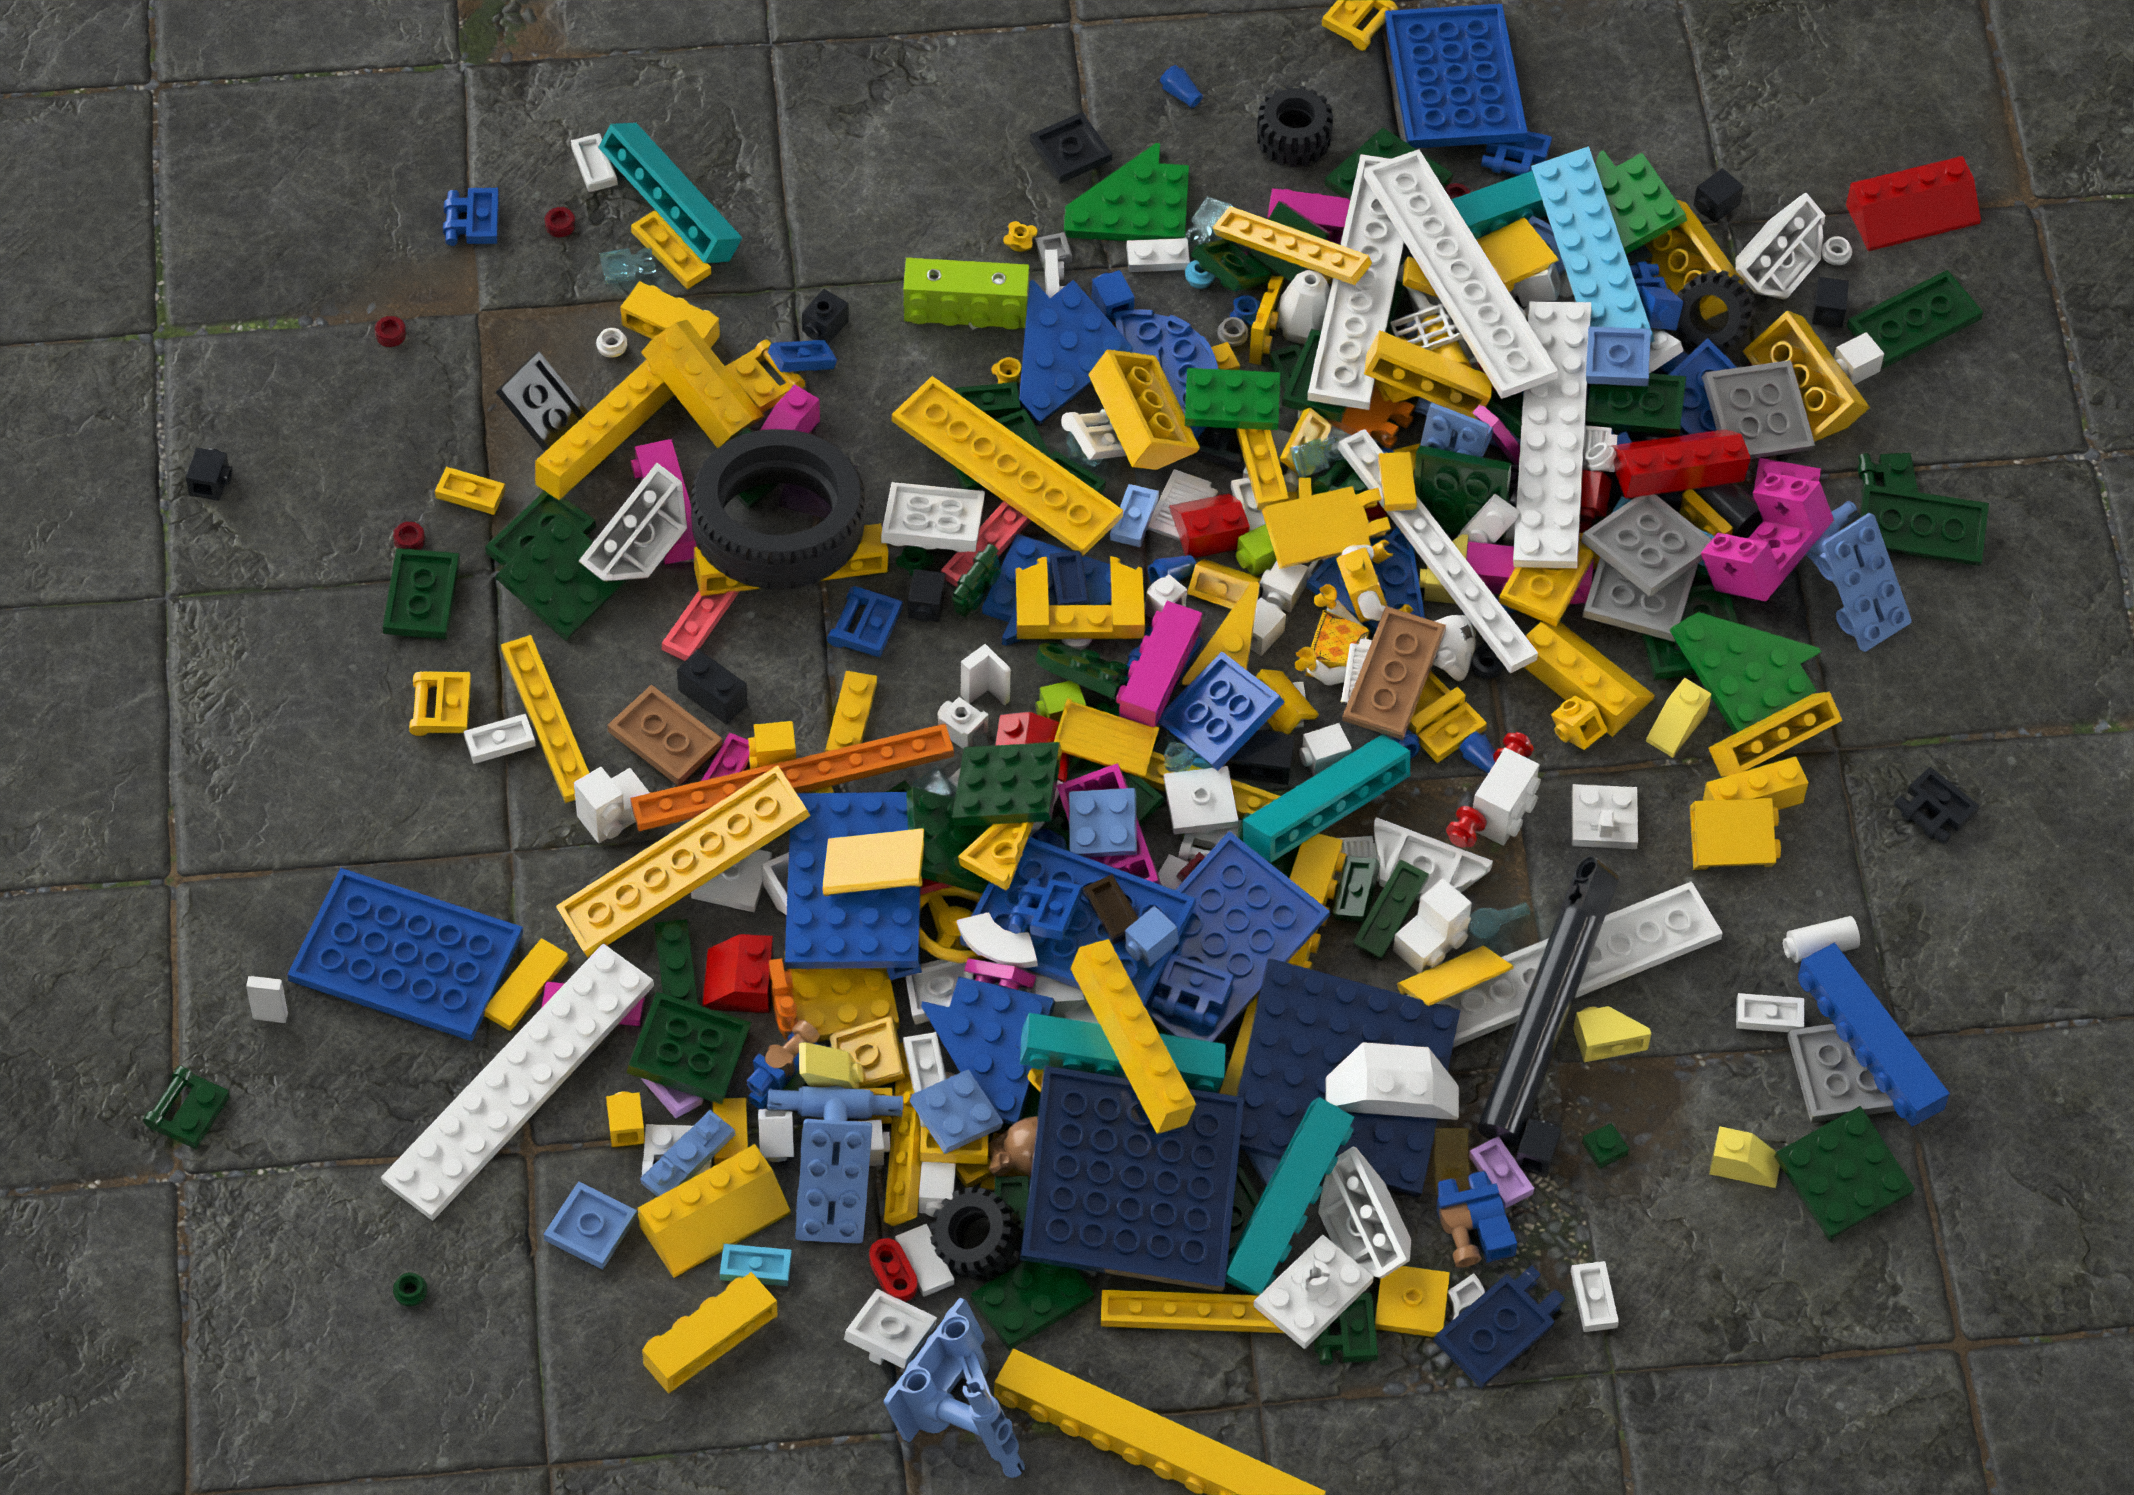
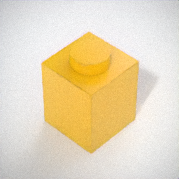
M623 1091L612 1096H606L612 1147L645 1144L640 1092L631 1093Z

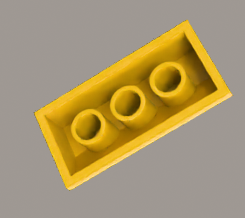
M1676 199L1685 212L1687 221L1645 244L1653 255L1651 264H1658L1659 275L1654 277H1664L1667 289H1670L1676 295L1692 279L1702 273L1706 274L1713 270H1716V273L1722 270L1727 271L1730 277L1737 275L1740 277L1738 282L1743 285L1745 283L1688 204ZM1705 295L1701 299L1700 312L1704 320L1728 311L1726 304L1716 296Z
M1786 311L1743 350L1752 365L1791 360L1814 442L1848 428L1870 408L1803 316Z
M687 319L675 322L656 335L642 350L643 356L717 448L734 439L744 428H750L764 417Z
M1107 349L1088 375L1131 466L1157 470L1196 453L1200 449L1190 426H1184V413L1157 357Z
M1560 621L1557 627L1546 622H1540L1525 636L1538 652V657L1536 661L1524 666V668L1565 700L1571 699L1575 695L1586 702H1593L1601 713V717L1608 730L1607 733L1612 737L1655 697L1653 693Z
M755 1144L638 1207L639 1227L673 1278L723 1251L724 1244L735 1245L791 1214L772 1168Z

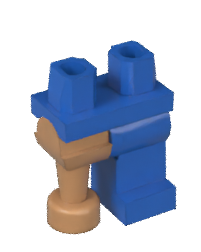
M800 1020L793 1027L792 1033L788 1036L787 1043L783 1046L771 1045L768 1047L765 1058L759 1053L753 1060L754 1073L747 1079V1086L752 1091L748 1095V1100L756 1108L767 1109L768 1089L782 1090L799 1071V1043L806 1042L819 1045L817 1041L820 1035L810 1023Z
M1486 1171L1469 1175L1468 1183L1470 1190L1459 1192L1455 1179L1438 1182L1436 1210L1443 1230L1448 1234H1452L1457 1249L1452 1254L1456 1267H1469L1481 1261L1479 1249L1477 1246L1470 1244L1468 1231L1475 1229L1477 1230L1486 1263L1516 1256L1517 1241L1506 1217L1497 1183L1491 1184Z

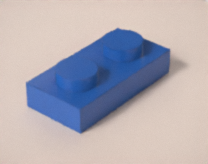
M825 340L771 343L768 354L780 372L834 369L837 358Z

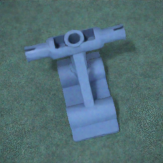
M1419 397L1415 412L1427 416L1421 446L1477 457L1484 455L1488 445L1500 448L1492 438L1493 427L1489 426V424ZM1508 429V431L1511 433V435L1515 438V440H1516V441L1519 443V445H1520L1521 439L1517 438V437L1514 435V433H1512V432Z
M1846 501L1831 512L1834 521L1805 556L1807 555L1818 567L1821 574L1827 580L1832 581L1837 587L1844 605L1843 608L1836 612L1837 622L1845 633L1855 637L1859 649L1866 652L1909 625L1912 620L1875 516L1868 513L1839 531L1841 527L1859 517V512L1853 514L1854 511L1858 510L1855 504L1851 501Z
M836 1085L830 1087L802 1086V1088H799V1091L768 1089L767 1110L797 1111V1114L801 1116L824 1117V1120L805 1119L802 1128L801 1165L796 1209V1240L862 1243L872 1123L847 1121V1119L868 1120V1118H872V1115L902 1117L903 1096L873 1095V1091L867 1089H848Z
M959 1298L954 1306L947 1311L934 1333L927 1338L925 1345L914 1360L908 1364L906 1371L897 1383L890 1388L884 1399V1404L903 1440L911 1442L920 1429L929 1433H939L945 1430L949 1424L955 1425L981 1436L991 1458L1000 1462L1003 1472L1007 1477L1014 1478L1022 1474L1017 1465H1019L1021 1470L1025 1469V1464L1018 1454L1019 1443L1012 1431V1422L1005 1417L997 1399L992 1396L985 1378L990 1364L981 1347L985 1341V1336L967 1300ZM961 1378L967 1380L966 1384L968 1387L963 1386V1393L970 1405L954 1399V1396L950 1393Z

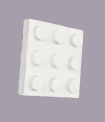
M892 482L882 527L881 543H889L894 546H919L925 549H950L956 552H976L985 491Z

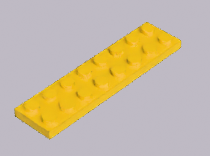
M933 376L892 413V422L1065 545L1074 551H1080L1082 557L1123 518V509Z
M777 765L556 907L583 952L589 958L603 943L606 946L811 815Z

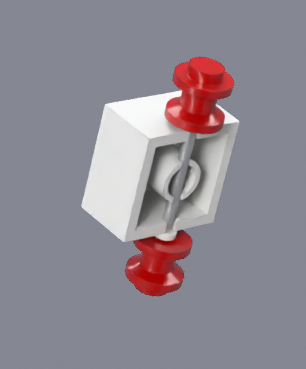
M1516 732L1505 735L1503 739L1505 748H1498L1493 754L1495 764L1476 792L1473 808L1461 806L1456 812V817L1459 821L1450 822L1446 828L1449 840L1454 845L1461 848L1474 846L1477 841L1475 832L1504 846L1510 835L1515 837L1518 834L1523 823L1522 816L1525 812L1531 813L1537 802L1538 796L1535 793L1541 782V779L1538 778L1540 764L1528 759L1532 755L1534 748L1530 739L1525 734Z

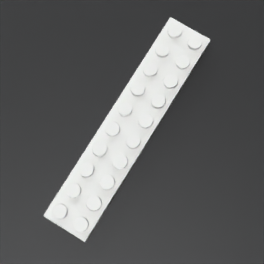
M1418 149L1364 168V178L1500 398L1503 399L1557 379V368L1421 151Z
M1360 155L1341 246L1369 255L1372 265L1356 285L1333 278L1308 390L1309 401L1366 410L1370 408L1376 379L1364 374L1366 354L1379 330L1386 332L1405 242L1364 178V168L1390 160L1388 158Z
M1529 302L1528 323L1557 368L1558 376L1557 379L1524 390L1516 507L1520 514L1515 523L1514 567L1577 568L1587 402L1586 364L1588 327L1591 326V302Z
M1692 881L1606 915L1575 998L1721 940L1722 931ZM1549 938L1501 957L1512 964L1514 969L1436 1003L1461 1010L1453 1047L1518 1021Z
M603 943L381 1176L382 1183L433 1221L654 987L653 979Z

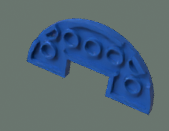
M1143 309L1114 312L1117 330L1133 347L1131 353L1157 357L1185 416L1187 368L1219 369L1213 350L1205 337L1197 333L1191 327V324L1171 314L1167 317L1154 314L1153 310ZM1190 426L1196 439L1206 428Z

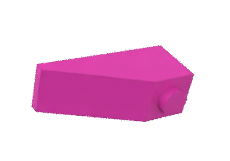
M794 384L775 405L760 430L787 429L809 434L820 422V400Z

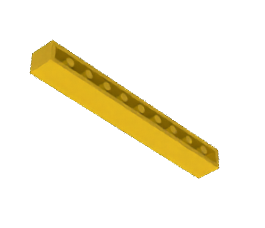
M1316 834L1300 845L1289 879L1330 910L1329 907H1326L1328 898L1334 899L1338 880H1334L1336 872L1342 873L1347 854L1342 853V839ZM1327 919L1321 926L1325 927ZM1318 929L1289 960V964L1311 969L1312 962L1308 961L1310 953H1317L1321 935L1317 934ZM1259 995L1247 1007L1219 1094L1236 1096Z
M1016 1349L1011 1351L995 1380L994 1397L998 1398L999 1402L1006 1407L1020 1408L1028 1412L1032 1418L1039 1422L1048 1421L1057 1425L1067 1435L1083 1437L1091 1441L1096 1448L1103 1451L1111 1450L1120 1454L1130 1464L1144 1465L1152 1469L1156 1475L1163 1479H1174L1181 1482L1187 1489L1196 1494H1326V1491Z

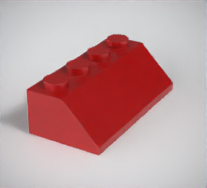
M1963 156L1853 182L1850 184L1846 207L1868 251L1977 225L1981 222L1974 177Z
M1727 429L1611 445L1616 451L1613 464L1625 499L1744 482L1751 460L1742 434Z

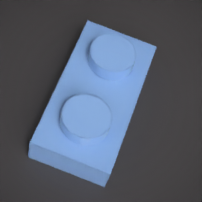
M1128 484L1120 506L1123 509V518L1111 529L1110 540L1141 547L1159 499V491Z

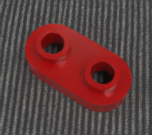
M883 1238L874 1242L869 1250V1263L883 1291L904 1302L911 1300L917 1292V1276L901 1245L890 1238ZM890 1257L892 1260L885 1263L881 1261V1258ZM902 1284L906 1288L904 1290H897L895 1286Z

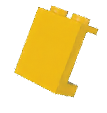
M1430 670L1408 729L1415 735H1418L1465 703L1466 695L1458 686L1450 691Z
M1772 798L1694 801L1690 805L1693 870H1707L1709 867L1764 865V867H1772L1776 863V859L1780 858V840L1775 839L1774 826H1778L1779 813L1778 808L1773 807Z

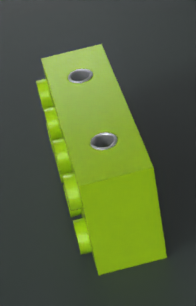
M906 258L903 288L904 321L915 324L942 323L946 326L957 324L969 325L971 323L978 328L987 326L1004 327L1006 329L1025 328L1029 289V265ZM931 275H937L938 278H937V279H931L930 276H931ZM1000 278L1003 282L996 283L994 280Z

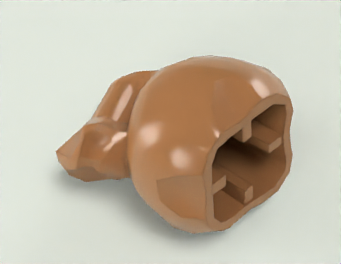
M1037 1117L1025 1118L1014 1123L1002 1135L988 1143V1157L991 1160L989 1169L994 1176L1001 1177L1012 1169L1025 1176L1031 1175Z

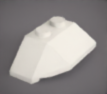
M1807 193L1802 194L1772 217L1736 257L1737 273L1755 294L1787 299L1821 260L1822 225L1825 223V214Z
M656 463L580 558L579 563L603 581L648 578L687 529L682 481Z
M1363 1042L1326 1077L1325 1100L1345 1112L1458 1120L1459 1086L1429 1047Z
M1353 1146L1337 1156L1338 1161L1333 1171L1329 1175L1326 1174L1318 1213L1331 1241L1371 1275L1382 1279L1410 1261L1411 1238L1386 1184L1359 1150Z

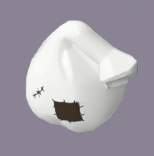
M1451 615L1435 621L1445 624L1446 632L1433 665L1445 670L1455 681H1462L1468 673L1476 647V628L1466 615Z

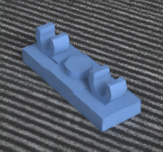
M709 1110L640 1178L641 1184L658 1197L690 1180L735 1136V1130L718 1115Z

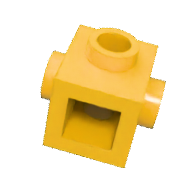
M1575 695L1563 702L1561 707L1551 714L1556 725L1554 730L1557 736L1563 742H1570L1583 750L1608 731L1597 706L1593 702H1586Z

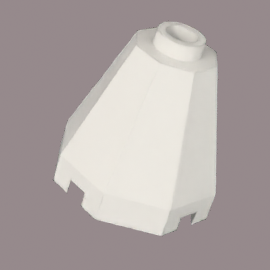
M1306 270L1297 274L1281 295L1276 312H1279L1277 327H1281L1283 330L1282 334L1287 341L1305 345L1311 329L1322 331L1331 289L1319 272Z

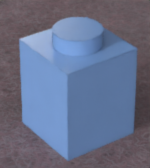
M1155 906L1125 930V947L1127 952L1136 961L1141 959L1148 967L1179 943L1177 926Z

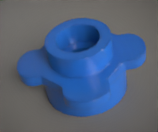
M1249 295L1237 297L1233 301L1234 310L1230 313L1229 317H1237L1244 323L1252 326L1253 322L1256 321L1257 311L1261 302Z

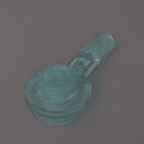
M1167 735L1163 739V744L1166 747L1164 753L1165 768L1168 771L1174 772L1188 770L1195 759L1194 751L1189 749L1186 744L1178 743L1172 735Z
M1526 902L1499 911L1493 907L1489 909L1480 908L1470 915L1469 932L1479 939H1492L1498 934L1500 925L1530 914L1529 906Z

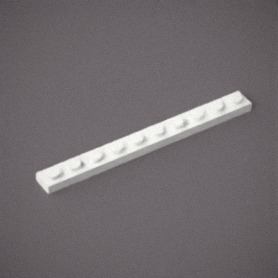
M1363 429L1339 441L1338 450L1369 490L1379 488L1382 500L1378 502L1384 508L1378 463L1379 453H1383V451L1366 429ZM1417 495L1416 509L1386 511L1510 674L1537 660L1538 652Z

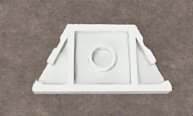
M1377 817L1374 821L1376 857L1380 863L1378 877L1379 885L1382 887L1386 885L1400 859L1429 873V879L1417 898L1419 901L1420 897L1442 878L1461 893L1490 872L1493 861Z

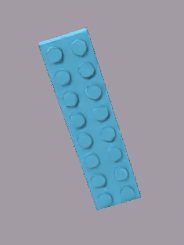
M1589 146L1532 165L1533 174L1576 302H1591V327L1651 329ZM1651 331L1650 343L1655 341V340H1654V337H1653V334H1652V331Z

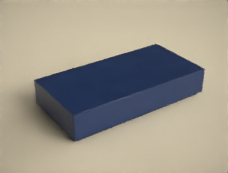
M1081 552L1050 553L1049 561L1057 605H1090Z

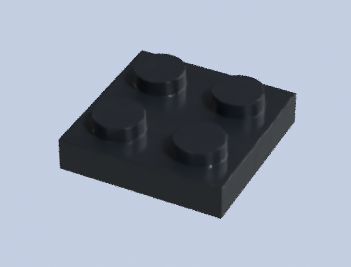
M1083 112L1030 134V143L1059 184L1112 161V152Z

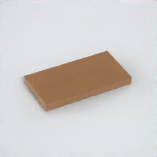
M1385 606L1343 713V721L1404 740L1446 632V625Z

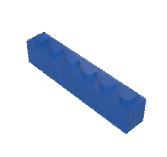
M1835 942L1802 959L1798 973L1801 987L1806 992L1812 994L1817 1001L1820 1012L1825 1017H1829L1836 1026L1837 1034L1841 1040L1848 1042L1855 1051L1859 1064L1862 1067H1867L1874 1076L1876 1086L1881 1092H1886L1892 1100L1897 1114L1901 1118H1905L1913 1127L1945 1110L1950 1093Z

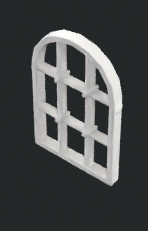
M1443 304L1390 322L1395 337L1398 338L1401 335L1419 330L1420 335L1407 342L1415 344L1423 341L1424 346L1421 347L1427 350H1432L1463 338L1460 332L1455 335L1453 334L1457 326L1455 324L1450 326L1448 320L1451 317L1449 313H1445ZM1440 312L1441 315L1437 318L1421 323L1420 318ZM1414 320L1416 322L1414 326L1397 331L1395 328ZM1440 321L1444 322L1445 326L1442 329L1425 334L1424 329L1426 326ZM1448 332L1449 337L1428 343L1430 338Z

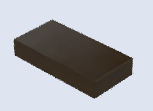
M1113 874L1084 887L1083 894L1114 945L1126 939L1125 930L1139 918Z

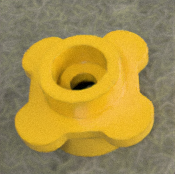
M1017 221L1009 223L1008 235L1003 238L1004 244L1017 252L1031 249L1033 246L1032 239L1037 235V228L1033 225L1026 226L1020 224Z
M1006 357L992 366L991 373L996 375L998 384L1021 382V364L1018 359Z

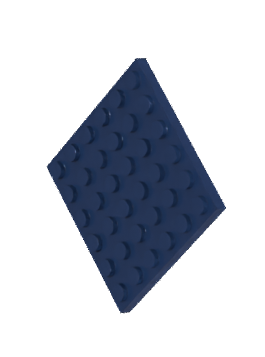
M1268 958L1236 1096L1244 1097L1239 1149L1281 1160L1310 1103L1318 1097L1325 1100L1326 1077L1363 1042L1429 1047L1448 1072L1461 1010L1436 1003L1427 1006L1423 1000ZM1347 1112L1354 1116L1350 1125L1354 1128V1131L1345 1146L1340 1144L1335 1156H1339L1354 1146L1384 1181L1388 1190L1419 1198L1424 1186L1438 1118Z
M1045 1066L1042 1076L1020 1260L1223 1291L1226 1279L1244 1097L1189 1089L1196 1106L1187 1125L1157 1134L1128 1079Z

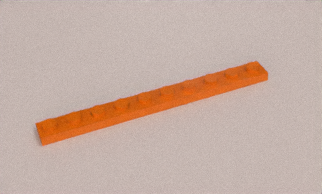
M941 724L631 797L630 802L638 831L694 819L777 765L796 793H804L954 757V748L946 724Z

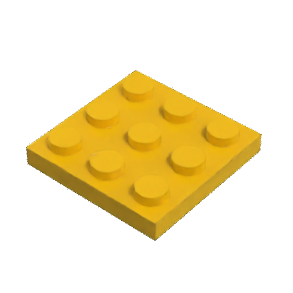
M886 968L787 969L791 971L792 992L794 1003L797 1006V1021L805 1020L818 1031L820 1038L817 1042L830 1040L829 1035L888 1016L894 1018L896 1028H899L894 993Z

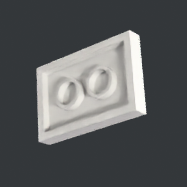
M1322 1235L1254 1300V1307L1305 1349L1373 1283L1374 1276L1327 1237Z

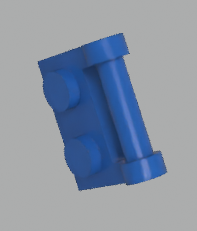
M853 586L847 593L846 598L848 601L835 629H831L827 636V642L837 648L847 647L880 658L903 609V601ZM863 604L867 605L854 634L847 632L858 607Z

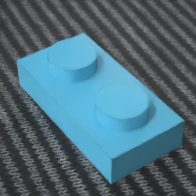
M724 1244L720 1280L733 1281L738 1277L743 1278L752 1272L762 1284L788 1286L792 1250Z

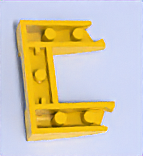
M1110 556L1111 605H1049L1047 557L1037 559L1036 565L1024 570L1020 567L1016 568L1017 639L1144 638L1145 611L1141 567L1138 566L1135 570L1120 564L1119 558Z

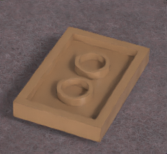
M652 684L607 725L608 732L678 786L723 744L720 736Z

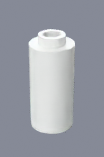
M1852 916L1798 928L1787 932L1786 938L1783 939V949L1787 958H1792L1795 963L1801 962L1802 959L1834 942L1842 952L1856 949L1860 946L1859 930Z

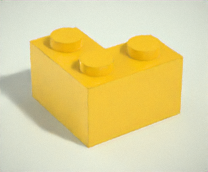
M793 721L754 725V737L748 738L750 769L796 759Z

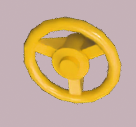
M952 886L920 895V912L921 908L928 902L938 931L935 942L927 936L920 926L919 946L938 959L954 963H966L968 958L981 961L987 959L960 944L961 934L957 926V920L971 917L973 913L963 907H949L942 898L945 896H958L978 903L982 893Z

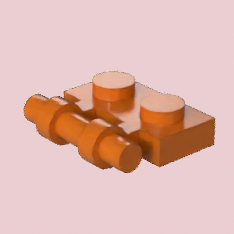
M780 958L769 960L770 990L778 1030L782 1037L788 1040L793 1027L798 1023L796 1018L797 1006L793 999L791 971H784L783 961Z

